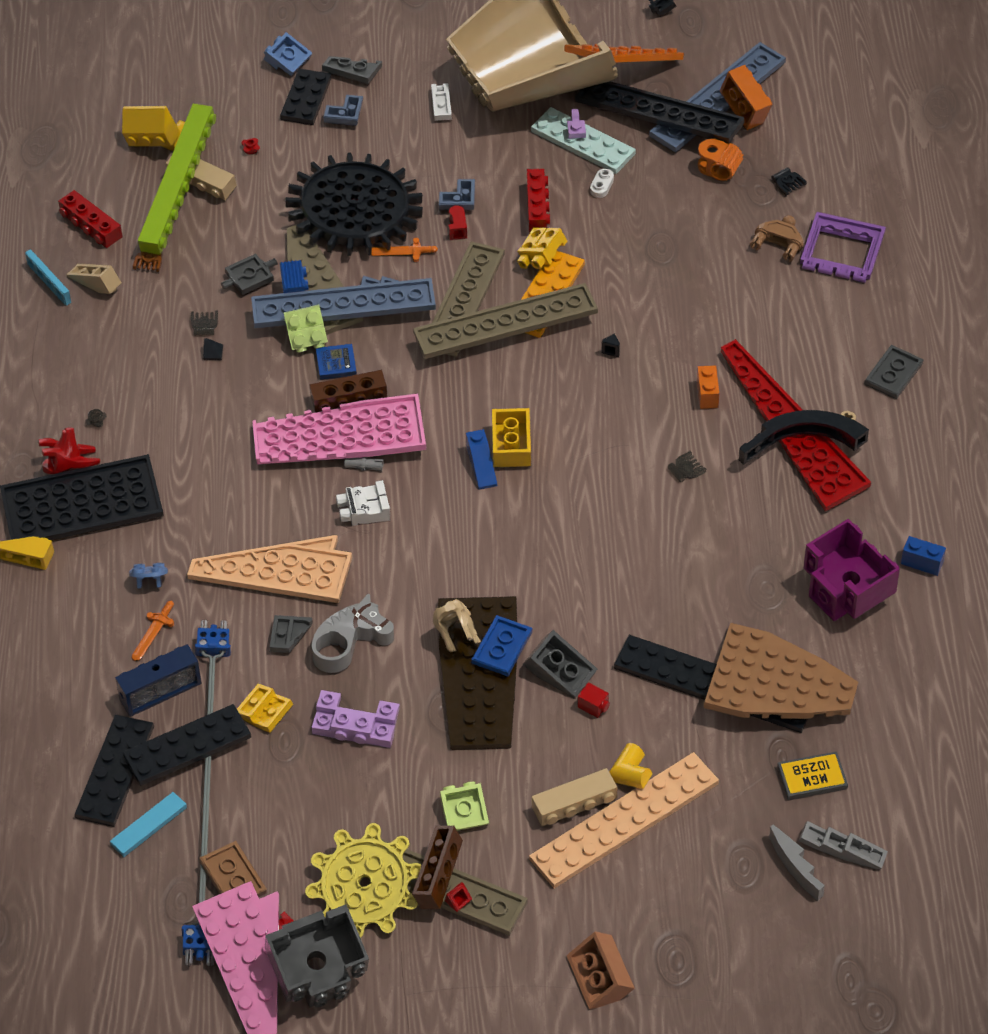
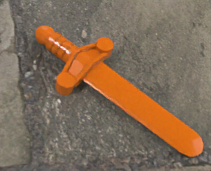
M414 238L413 246L391 247L388 251L385 247H373L372 256L413 254V261L418 262L421 253H435L438 248L436 246H421L419 238Z
M168 601L160 613H147L148 620L153 622L133 652V660L137 661L143 657L163 625L174 626L173 619L168 617L174 606L173 601Z

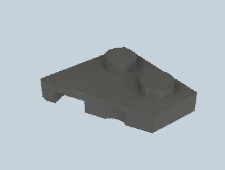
M275 615L269 646L270 652L290 653L313 623L312 617Z

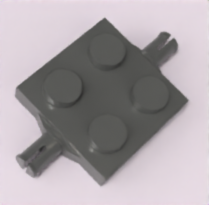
M254 254L225 267V273L230 279L221 282V286L225 289L233 285L244 295L274 281V276L269 271V268L278 265L277 260L273 258L264 262L257 254Z

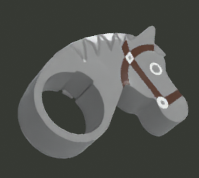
M367 594L360 603L336 612L317 629L312 641V657L314 665L321 671L336 673L346 669L352 661L357 640H375L379 645L383 646L390 645L394 641L393 623L380 615L378 605L371 602L370 594ZM330 644L340 645V647L346 650L343 654L336 657H326L319 653L322 648L330 646Z

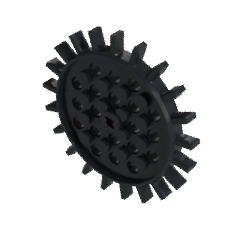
M350 152L347 153L346 162L336 163L332 155H329L328 166L320 168L314 161L311 162V171L314 173L311 177L298 171L297 181L303 183L304 186L289 183L288 193L300 196V198L286 197V208H300L299 210L288 212V221L303 219L304 222L296 225V233L299 235L307 230L314 232L310 235L311 245H314L319 239L323 238L328 241L327 252L331 253L336 244L346 245L347 256L352 255L353 246H365L367 254L372 255V244L381 242L387 251L390 250L391 241L389 237L393 235L405 242L407 233L401 229L402 226L413 230L417 229L418 221L409 218L408 215L422 217L423 207L409 204L422 203L423 195L422 193L408 194V191L417 188L416 179L404 183L400 181L405 177V168H401L393 174L388 171L390 168L389 159H386L381 166L372 164L371 154H367L365 162L353 161V156Z

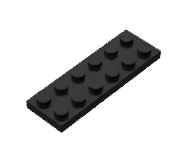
M232 704L123 751V756L137 782L142 786L250 739L251 733L235 705Z
M115 714L76 809V819L115 827L135 777L123 756V751L148 741L154 729L153 722Z

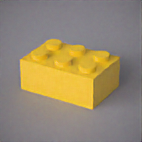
M530 408L492 409L493 467L531 466Z

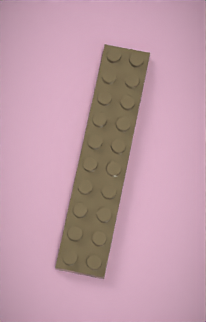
M586 283L416 327L413 328V334L424 359L597 314L598 307Z

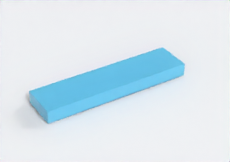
M31 249L26 251L27 265L64 305L70 304L69 290Z
M172 792L110 840L111 846L125 857L187 808V804Z

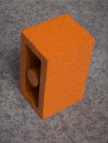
M716 365L698 366L697 387L700 409L719 408V385Z

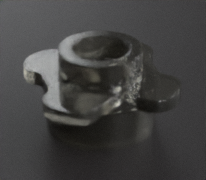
M93 409L89 411L88 419L85 422L87 425L101 427L107 415L99 409Z

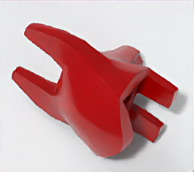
M72 427L62 430L59 441L53 438L38 439L39 446H49V448L42 449V455L49 456L42 463L44 473L57 474L71 468H86L100 464V458L81 456L82 454L95 453L96 448L90 445L77 444L74 428Z

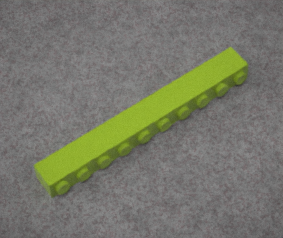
M192 104L138 238V244L142 252L161 255L163 248L167 246V238L172 233L174 220L178 218V210L184 203V195L189 190L190 180L194 178L195 167L200 163L201 152L205 150V142L210 137L212 125L216 122V114H214L212 106Z

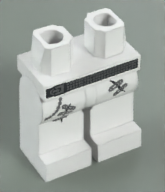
M383 480L377 481L376 485L347 487L346 493L336 495L338 508L348 506V508L339 509L341 522L351 521L352 526H356L358 523L390 521V507Z

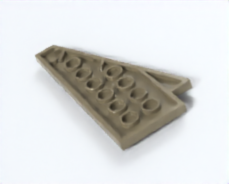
M296 225L287 228V258L290 262L301 260L302 267L306 266L307 277H304V280H308L309 290L306 291L344 287L316 243L314 245L310 244L311 234L307 230L298 235L296 233ZM363 317L323 321L326 335L363 321Z

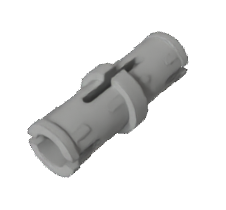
M367 457L346 458L344 465L345 468L361 469V471H382L384 460Z

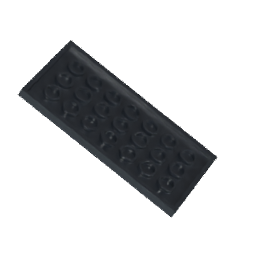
M149 454L0 485L11 540L33 536L55 540L164 516Z

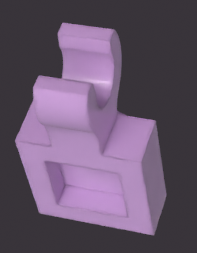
M571 109L572 121H567L569 139L586 138L585 121L579 120L578 109Z

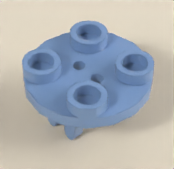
M154 563L153 566L145 567V564H135L129 571V575L137 578V589L142 588V579L144 577H153V579H156L157 587H161V575L167 574L168 568L164 566V563Z

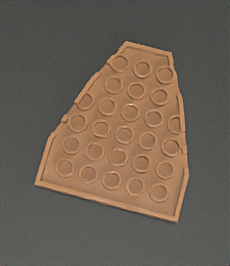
M730 623L704 702V708L742 718H749L750 714H762V718H769V715L777 714L781 715V718L795 719L814 718V714L823 713L825 717L850 715L858 681L824 659L770 632Z

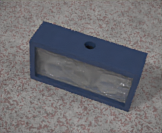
M188 644L177 647L167 654L160 655L154 660L140 664L138 667L115 677L119 700L129 717L202 684L198 660Z

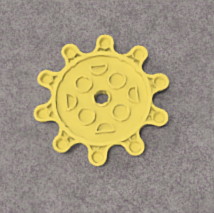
M371 823L366 827L365 834L361 839H352L346 830H338L334 834L337 848L333 854L326 855L321 852L313 854L311 863L314 867L321 870L322 877L318 882L309 884L305 890L308 898H322L326 901V909L323 911L325 917L327 911L346 904L360 938L364 934L365 927L370 923L378 924L384 933L393 932L396 928L393 912L400 907L414 910L418 906L413 895L408 891V884L411 880L418 878L422 865L419 863L408 864L403 860V853L410 844L407 837L398 836L391 843H385L380 837L381 828L376 823ZM363 877H369L371 884L361 887L360 880Z

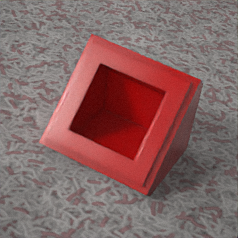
M461 882L446 894L444 901L454 911L458 912L472 900V897L464 883Z

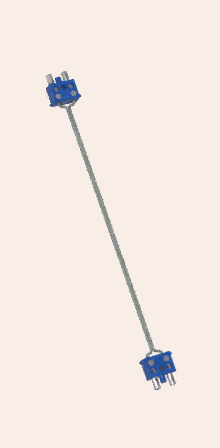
M202 620L201 626L197 631L195 655L210 659L207 715L213 713L215 659L231 655L227 621H224V629L223 621H221L219 629L215 624L207 628L206 620L203 628ZM211 756L205 758L201 857L207 854ZM202 865L200 867L199 903L205 901L206 871ZM199 922L182 926L185 965L188 966V955H190L189 966L192 965L193 956H196L197 961H202L203 956H207L206 964L208 966L211 956V966H213L214 957Z

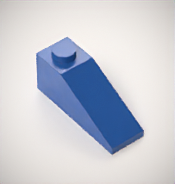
M484 429L466 432V448L479 490L496 487L497 480Z

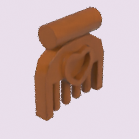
M141 251L135 257L133 269L136 270L137 264L138 269H140L142 262H144L143 269L147 265V269L150 270L153 264L152 270L156 268V272H159L162 264L161 255Z

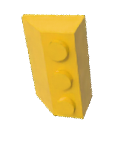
M167 106L123 107L122 134L129 146H172L180 134Z

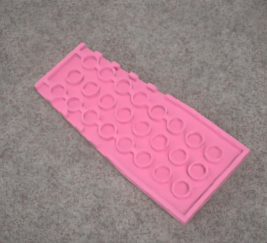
M418 394L341 404L339 409L333 410L330 407H324L322 412L312 413L311 410L304 411V415L295 417L291 413L286 414V418L275 420L274 417H269L268 421L256 423V420L252 421L257 464L362 458L426 450Z

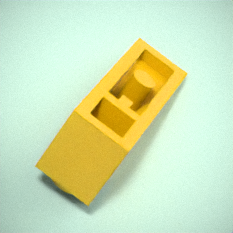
M33 536L0 541V559L46 570L54 554L52 540Z

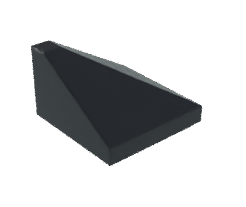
M204 338L203 359L222 360L223 344Z

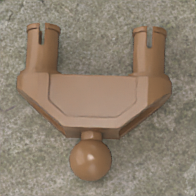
M787 215L782 221L773 220L757 226L755 236L750 242V247L754 249L757 245L756 250H759L765 240L787 248L783 253V258L786 261L789 258V262H791L796 253L802 250L804 243L795 227V218Z

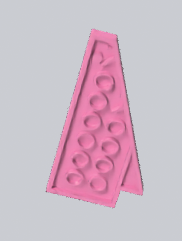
M250 881L192 907L246 1033L277 1034L278 979L265 950V935L279 930V893L277 891L259 899Z

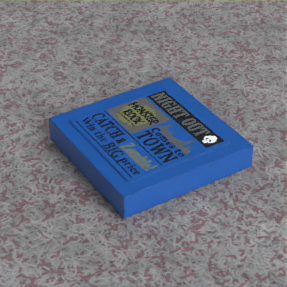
M352 344L316 348L320 380L357 375Z

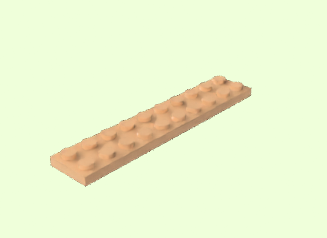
M693 752L650 779L644 789L636 788L535 851L529 855V860L555 889L717 786L719 779Z

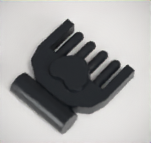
M789 167L771 176L774 182L777 181L778 189L786 196L789 192L795 190V187L799 188L795 182L800 186L807 185V181L798 173L791 172Z

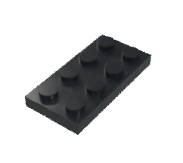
M298 69L280 114V119L314 125L332 79L331 73Z

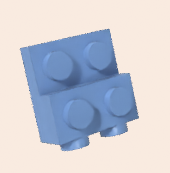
M286 32L282 37L278 36L272 47L269 45L266 48L264 60L276 70L280 67L292 76L311 57L312 52Z

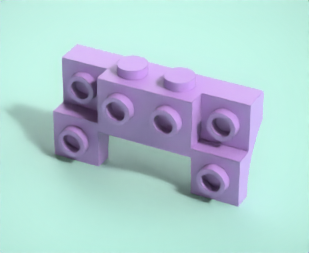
M321 690L316 705V715L312 724V734L336 738L341 741L348 740L358 744L365 743L391 748L400 709L399 704L379 701L376 713L339 707L341 693Z

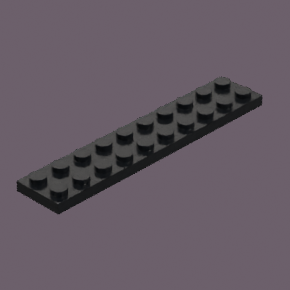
M611 81L582 88L575 96V102L706 138L717 139L730 144L745 123L744 117Z
M629 634L614 664V669L705 700L717 664ZM750 714V716L799 733H802L808 720L781 718V715L771 714L769 718H762V714Z

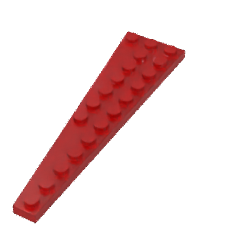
M736 339L721 347L722 355L766 422L785 413L803 410ZM803 434L779 440L825 512L871 487V481L829 437Z

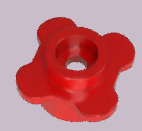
M250 138L241 142L244 146L243 151L247 154H255L260 149L257 138Z

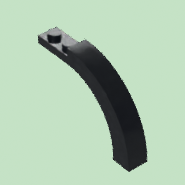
M820 410L789 412L763 423L761 433H758L751 441L744 443L739 448V461L744 465L777 441L803 434L826 436L845 444L855 451L868 441L869 429L851 418L833 412Z

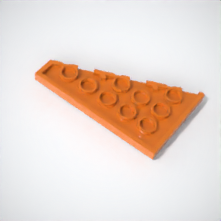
M589 44L564 46L565 52L584 57L600 52L597 44L595 46ZM626 46L609 47L615 63L683 60L684 53L678 52L677 48H667L665 50L662 48L641 49L640 46H631V48Z

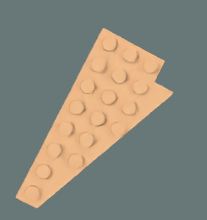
M333 535L192 559L187 576L191 580L339 603L351 564L352 553L335 550L338 536Z

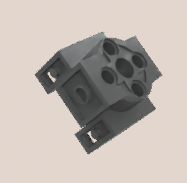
M346 904L327 911L326 917L323 911H319L282 926V929L265 935V950L286 1002L291 1000L297 1002L306 998L309 1008L313 1006L315 1008L322 1007L330 999L335 998V1000L346 997L350 991V977H353V979L359 978L367 971L369 957ZM312 958H320L324 961L325 966L322 969L314 970L308 966L307 962Z

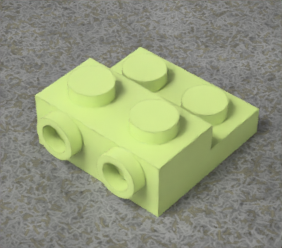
M319 305L284 312L292 350L296 349V352H303L307 350L308 346L314 345V348L325 346L328 340Z
M467 782L463 784L464 787L455 788L452 785L444 787L443 791H440V799L447 826H455L457 831L489 825L481 783Z

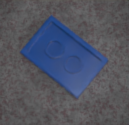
M496 615L472 658V664L509 676L530 638L533 628Z

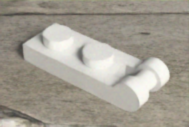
M443 83V85L439 86L431 84L435 121L452 120L448 83Z

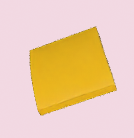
M257 684L237 710L243 720L270 733L292 707L293 703L291 699L275 694L273 688Z

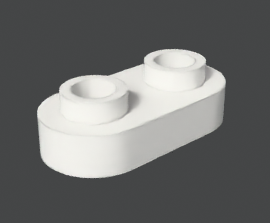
M601 169L597 172L590 186V193L593 197L603 198L608 194L614 181V173L611 170Z

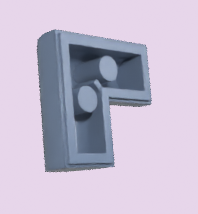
M346 95L343 107L326 105L323 117L324 123L356 126L363 103V96Z
M457 179V192H439V210H449L452 206L456 205L463 207L464 210H474L475 179Z

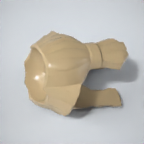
M457 599L448 601L446 605L436 608L433 613L434 626L440 632L450 653L456 651L448 633V628L458 620L463 627L469 641L474 639L477 645L481 643L474 629L470 611Z

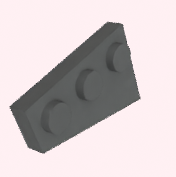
M329 56L322 64V71L369 84L381 69L382 61L376 60V63H368L366 59L351 61L350 58Z

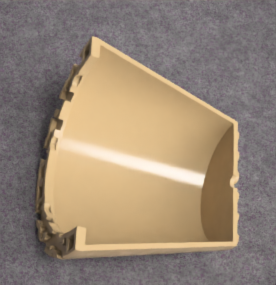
M489 0L446 39L449 44L447 49L451 55H454L457 64L461 66L459 69L463 76H466L469 84L473 86L472 91L476 97L479 96L478 99L482 106H487L492 112L613 81L618 77L617 68H612L616 64L613 54L604 41L597 44L600 52L587 57L564 51L565 45H582L587 43L580 35L576 26L568 23L570 17L564 6L560 5L559 0Z

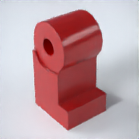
M457 205L452 206L449 209L450 240L467 239L464 208Z

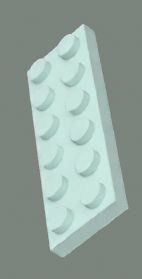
M552 107L531 126L532 133L604 169H609L614 174H617L636 154L635 148L586 124V138L569 139L567 121H572L571 117Z

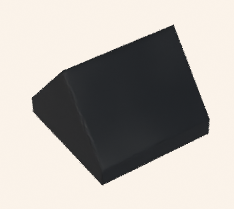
M615 333L602 339V354L614 357L620 356V342Z

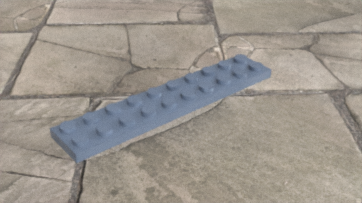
M759 42L686 102L726 112L731 107L720 93V88L728 71L746 65L757 83L760 84L786 63V57ZM659 124L649 131L650 137L675 153L696 136L692 133Z
M432 278L251 297L254 328L286 325L284 312L314 305L320 306L323 321L436 310Z

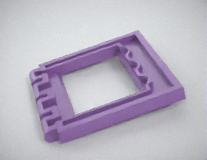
M816 212L800 259V264H803L802 269L815 271V268H818L819 273L832 275L834 271L837 277L850 279L852 275L853 280L865 283L866 279L870 280L886 227ZM820 231L871 242L864 267L858 268L812 257Z

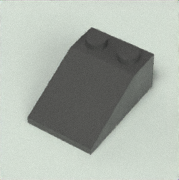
M554 630L542 639L523 663L536 677L573 698L579 694L598 670Z

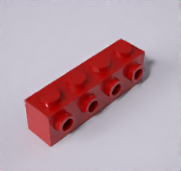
M527 169L529 234L533 228L547 229V225H550V214H546V212L550 211L549 201H546V199H549V188H545V186H548V176H545L544 169Z
M73 190L58 201L60 214L64 218H68L74 226L81 228L86 235L94 238L98 244L108 248L123 237L121 225L77 191Z

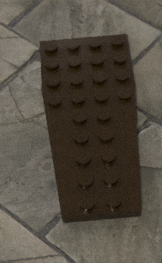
M516 596L438 598V608L446 605L448 601L455 599L461 601L471 613L470 617L473 621L474 629L481 642L496 615L517 622ZM458 620L448 628V633L455 645L456 651L450 653L447 650L439 632V654L450 749H510L512 747L517 661L509 676L472 664V658L480 644H475L474 639L472 641L467 639L463 627Z

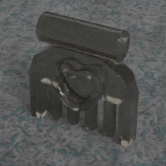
M218 310L215 311V319H213V312L210 313V319L208 312L205 313V316L201 312L200 318L199 313L196 312L195 320L194 311H191V326L194 329V336L215 335L214 328L218 325Z
M691 451L679 456L676 459V466L674 463H670L667 467L679 482H683L686 478H696L707 470L702 465L699 466L700 462H697V459H693L694 455H692Z

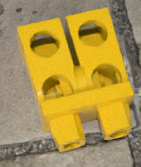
M533 228L522 247L517 251L520 255L517 260L519 266L527 269L529 264H531L535 269H541L543 265H550L551 259L555 257L559 246H565L568 242L561 228Z

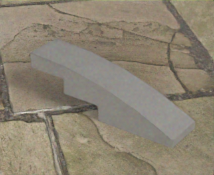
M809 821L805 823L798 840L834 857L879 870L882 869L888 852L852 833L846 836L831 827L825 830Z
M773 824L770 827L769 838L777 855L796 881L812 897L819 901L824 895L825 885L813 876L815 867L803 858L804 849Z

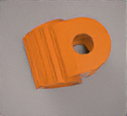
M707 139L701 142L698 147V153L701 156L698 160L699 171L717 180L727 181L731 179L743 160L742 151L732 143L728 144L717 139ZM709 148H716L717 151H716V152H709L708 149H709Z

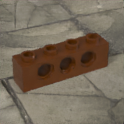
M382 369L309 384L315 413L321 412L324 407L336 409L340 408L341 404L387 398V385Z
M435 825L412 893L421 909L440 910L463 842L455 826Z

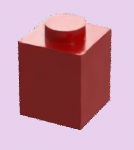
M589 682L578 695V708L596 718H599L602 712L605 713L610 706L609 693Z

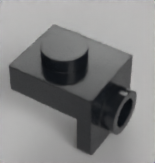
M649 0L651 4L648 5L653 14L657 12L659 17L677 7L673 0Z

